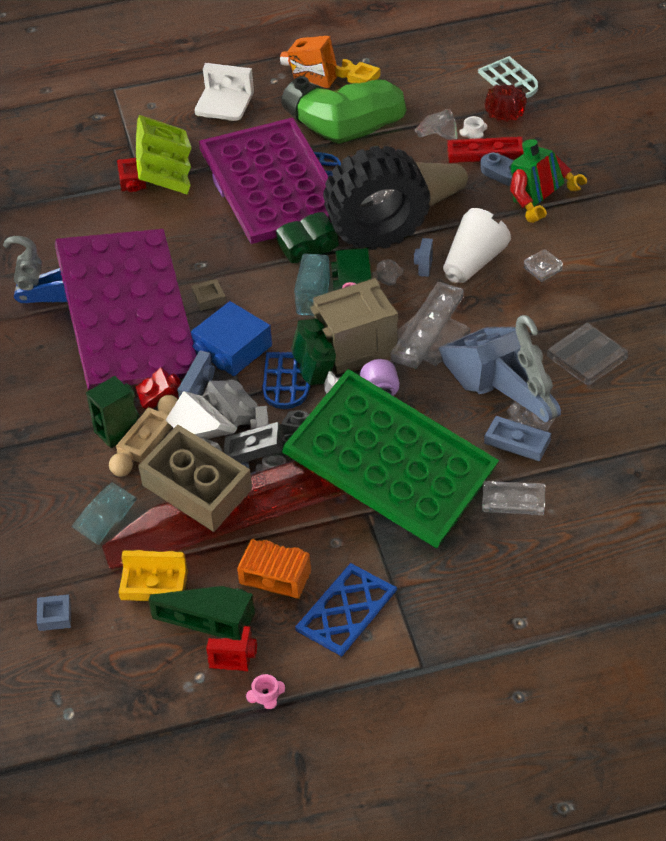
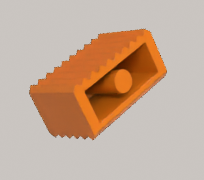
M253 538L250 540L237 568L239 584L299 599L309 574H311L310 554L300 548L280 547L271 541H256Z

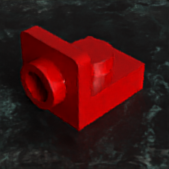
M251 626L243 627L241 640L208 638L206 651L209 668L248 671L250 658L255 659L257 654V639L252 638Z

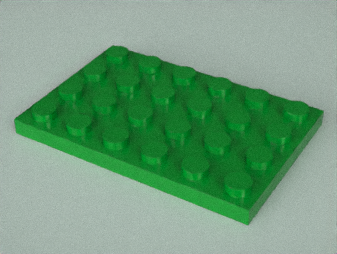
M349 369L345 371L284 444L282 453L436 549H438L499 462L495 457Z

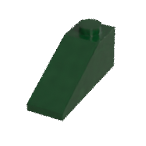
M225 586L151 594L148 599L152 619L232 640H241L243 627L250 625L255 614L252 593H248L243 589H233Z

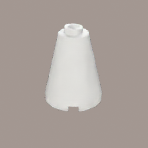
M471 208L463 215L443 266L445 276L451 282L465 283L508 246L511 240L510 231L502 221L498 224L491 219L493 217L492 213L480 208Z

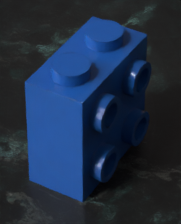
M231 301L191 331L192 347L195 349L196 354L199 351L209 352L211 362L218 369L225 370L232 376L238 374L272 346L271 325Z

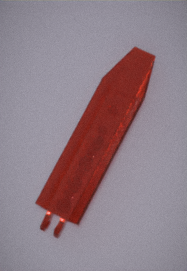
M294 460L251 474L252 490L214 532L169 502L153 506L102 545V549L110 570L123 567L121 558L123 551H176L347 493Z

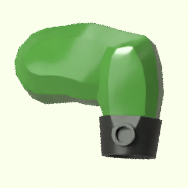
M300 76L295 78L285 88L281 100L282 107L297 121L306 125L311 131L324 139L338 144L369 135L386 124L403 118L407 111L403 91L386 80L352 83L332 91L323 89L321 86L309 82L308 78Z

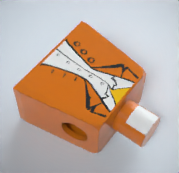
M330 36L299 38L288 51H283L280 55L281 65L291 66L294 79L303 76L308 78L309 82L329 88L338 77L336 76L335 67L337 64Z

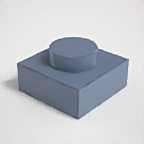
M422 238L420 249H415L414 265H418L419 276L429 277L433 261V239Z
M69 594L37 598V626L39 631L71 628V600Z

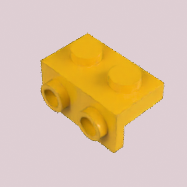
M143 550L122 552L123 572L119 588L120 600L149 601L148 599L151 594L185 590L188 569L183 552Z

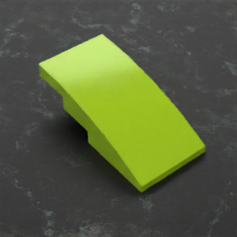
M139 115L136 133V162L139 180L188 194L191 186L188 179V173L191 168L188 159L191 145L186 131Z

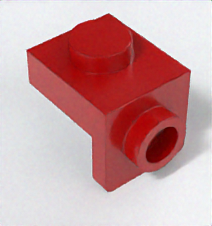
M136 158L117 160L121 191L137 192L141 189H146V181L139 180Z
M162 367L152 374L151 378L143 380L135 387L142 407L146 410L148 407L153 409L158 405L159 400L166 395H172L179 399L177 390L182 381L176 374L172 373L169 375Z

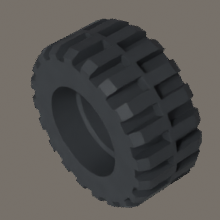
M372 146L370 150L366 151L360 149L352 157L350 155L342 160L343 163L341 165L337 164L332 170L333 176L329 175L323 192L324 205L338 236H341L343 241L361 249L364 246L369 250H376L377 247L388 248L390 244L403 242L404 237L407 235L411 236L416 232L415 228L421 226L425 220L424 215H427L429 211L430 192L415 160L408 156L406 152L400 149L395 151L394 147L384 146L383 149H380L379 146ZM381 190H394L383 202L374 206L360 207V204L371 194Z

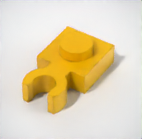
M343 59L342 67H335L336 76L341 78L347 77L349 83H363L377 80L380 77V68L363 62L354 65L352 61Z

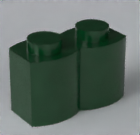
M324 212L311 214L301 221L289 222L276 230L278 245L291 263L306 261L314 254L330 252L339 245L338 234Z
M318 319L298 320L291 345L294 358L301 364L300 373L309 385L324 384L328 372L333 369L336 359L335 349L326 339V335L323 332L325 327Z

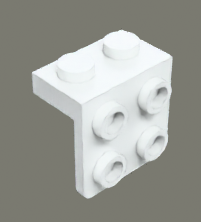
M205 63L203 67L205 90L195 107V114L206 118H219L229 121L241 120L254 93L252 68Z

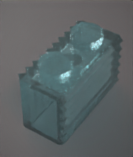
M302 255L294 288L296 313L298 315L314 316L310 310V307L313 306V297L326 294L328 291L331 277L329 273L330 261L327 255Z

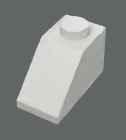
M183 391L166 418V421L173 428L179 424L199 438L219 437L235 433L237 427L201 395Z

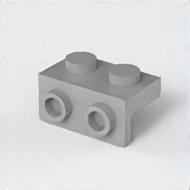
M235 380L209 381L202 397L236 427L238 425H251L250 419H256L255 407L258 406L243 389V386ZM234 433L228 434V435H224V436H225V437L232 436V435H234Z

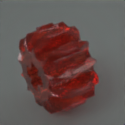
M504 83L501 86L496 84L494 88L488 89L485 99L486 112L489 113L490 118H496L497 121L505 120L508 122L510 119L517 120L518 117L523 116L525 106L527 105L526 93L523 92L521 87H515V84L506 85Z

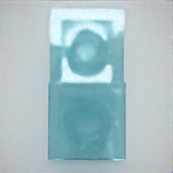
M111 482L89 503L71 527L99 545L115 521L118 523L122 521L137 498Z

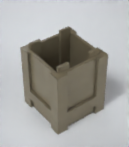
M376 278L313 297V306L310 307V310L315 319H318L324 325L323 332L326 335V339L335 349L336 359L333 368L336 374L345 372L347 369L351 370L364 366L372 360L385 359L399 354L398 313L385 296Z

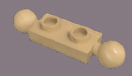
M163 396L158 402V411L148 407L116 445L117 454L113 455L109 461V469L114 475L119 477L128 475L133 467L132 460L141 463L169 432L172 426L166 421V418L178 401L175 396Z

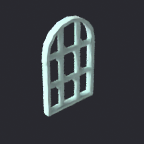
M510 56L478 69V73L508 98H529L536 94L538 90L537 79ZM510 62L515 69L511 70L505 63ZM501 66L506 72L499 74L494 68ZM490 70L495 74V77L491 78L485 72ZM520 71L527 77V79L523 80L516 74V72ZM511 74L518 82L511 84L505 77ZM496 80H502L507 87H501ZM529 81L535 84L534 89L528 84ZM523 84L530 92L523 94L517 87ZM511 89H512V90L515 91L517 94L508 92V90H511Z

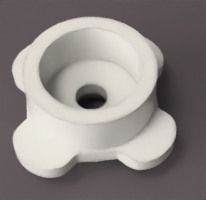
M468 117L464 120V127L460 130V135L463 137L467 136L470 139L483 138V132L487 130V124L479 117Z

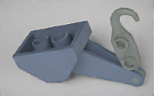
M519 316L516 321V327H485L439 347L444 364L466 391H477L478 394H484L492 391L495 387L533 412L544 422H548L561 415L558 402L550 394L553 384L550 376L545 373L542 364V351L539 346L532 344L527 329L528 326L533 335L538 334V329L529 316Z

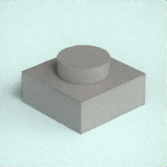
M267 406L255 407L256 419H250L251 430L269 425Z

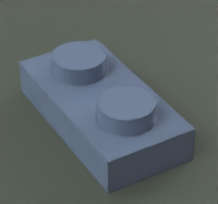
M198 352L177 390L179 398L183 391L203 396L204 388L207 382L212 381L215 372L209 352Z
M495 416L484 436V444L536 461L541 460L551 442V433L498 416Z

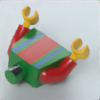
M530 139L522 143L524 154L511 164L512 181L510 191L513 194V202L520 204L523 209H527L525 214L526 220L534 223L545 218L547 215L543 206L536 205L565 184L564 178L567 179V188L570 191L581 190L578 184H587V179L582 174L574 176L570 173L571 169L552 150L541 148L538 146L537 140Z

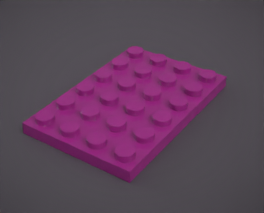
M293 118L199 141V148L250 244L277 238L276 230L289 222L301 221L303 218L314 213L324 212L331 222L323 198L328 175Z
M164 229L57 238L55 240V249L87 389L91 390L113 376H116L124 384H140L143 380L151 378L152 374L161 367L169 375L174 373L180 379H183L197 355L192 347L193 340Z

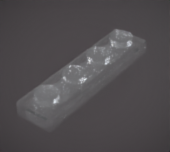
M439 281L436 283L392 350V362L414 369L419 367L462 300V288Z

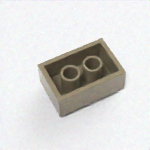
M179 424L138 465L142 486L213 532L252 490L249 468Z

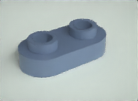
M495 152L486 154L481 158V172L487 177L510 186L512 181L511 164L514 160Z

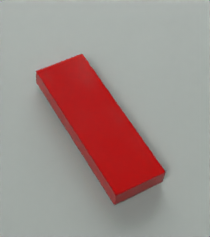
M523 137L447 140L449 163L481 162L483 156L492 152L503 155L511 160H516L524 154L522 147Z

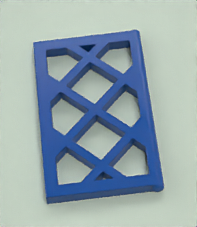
M350 563L295 626V631L342 657L398 589L396 586ZM352 574L362 579V584L344 586L345 581ZM380 588L386 591L380 600H371L369 590ZM365 592L367 602L348 605L347 593ZM341 595L343 606L325 609V605L333 596ZM369 610V613L361 623H352L350 612ZM345 613L347 625L329 628L327 616ZM322 617L324 629L313 631L307 627L314 618ZM348 632L350 634L341 646L331 640V635Z

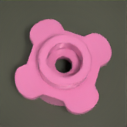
M260 675L253 680L252 690L247 692L246 698L250 703L257 702L264 705L266 709H273L277 706L279 695L285 692V685L271 675Z

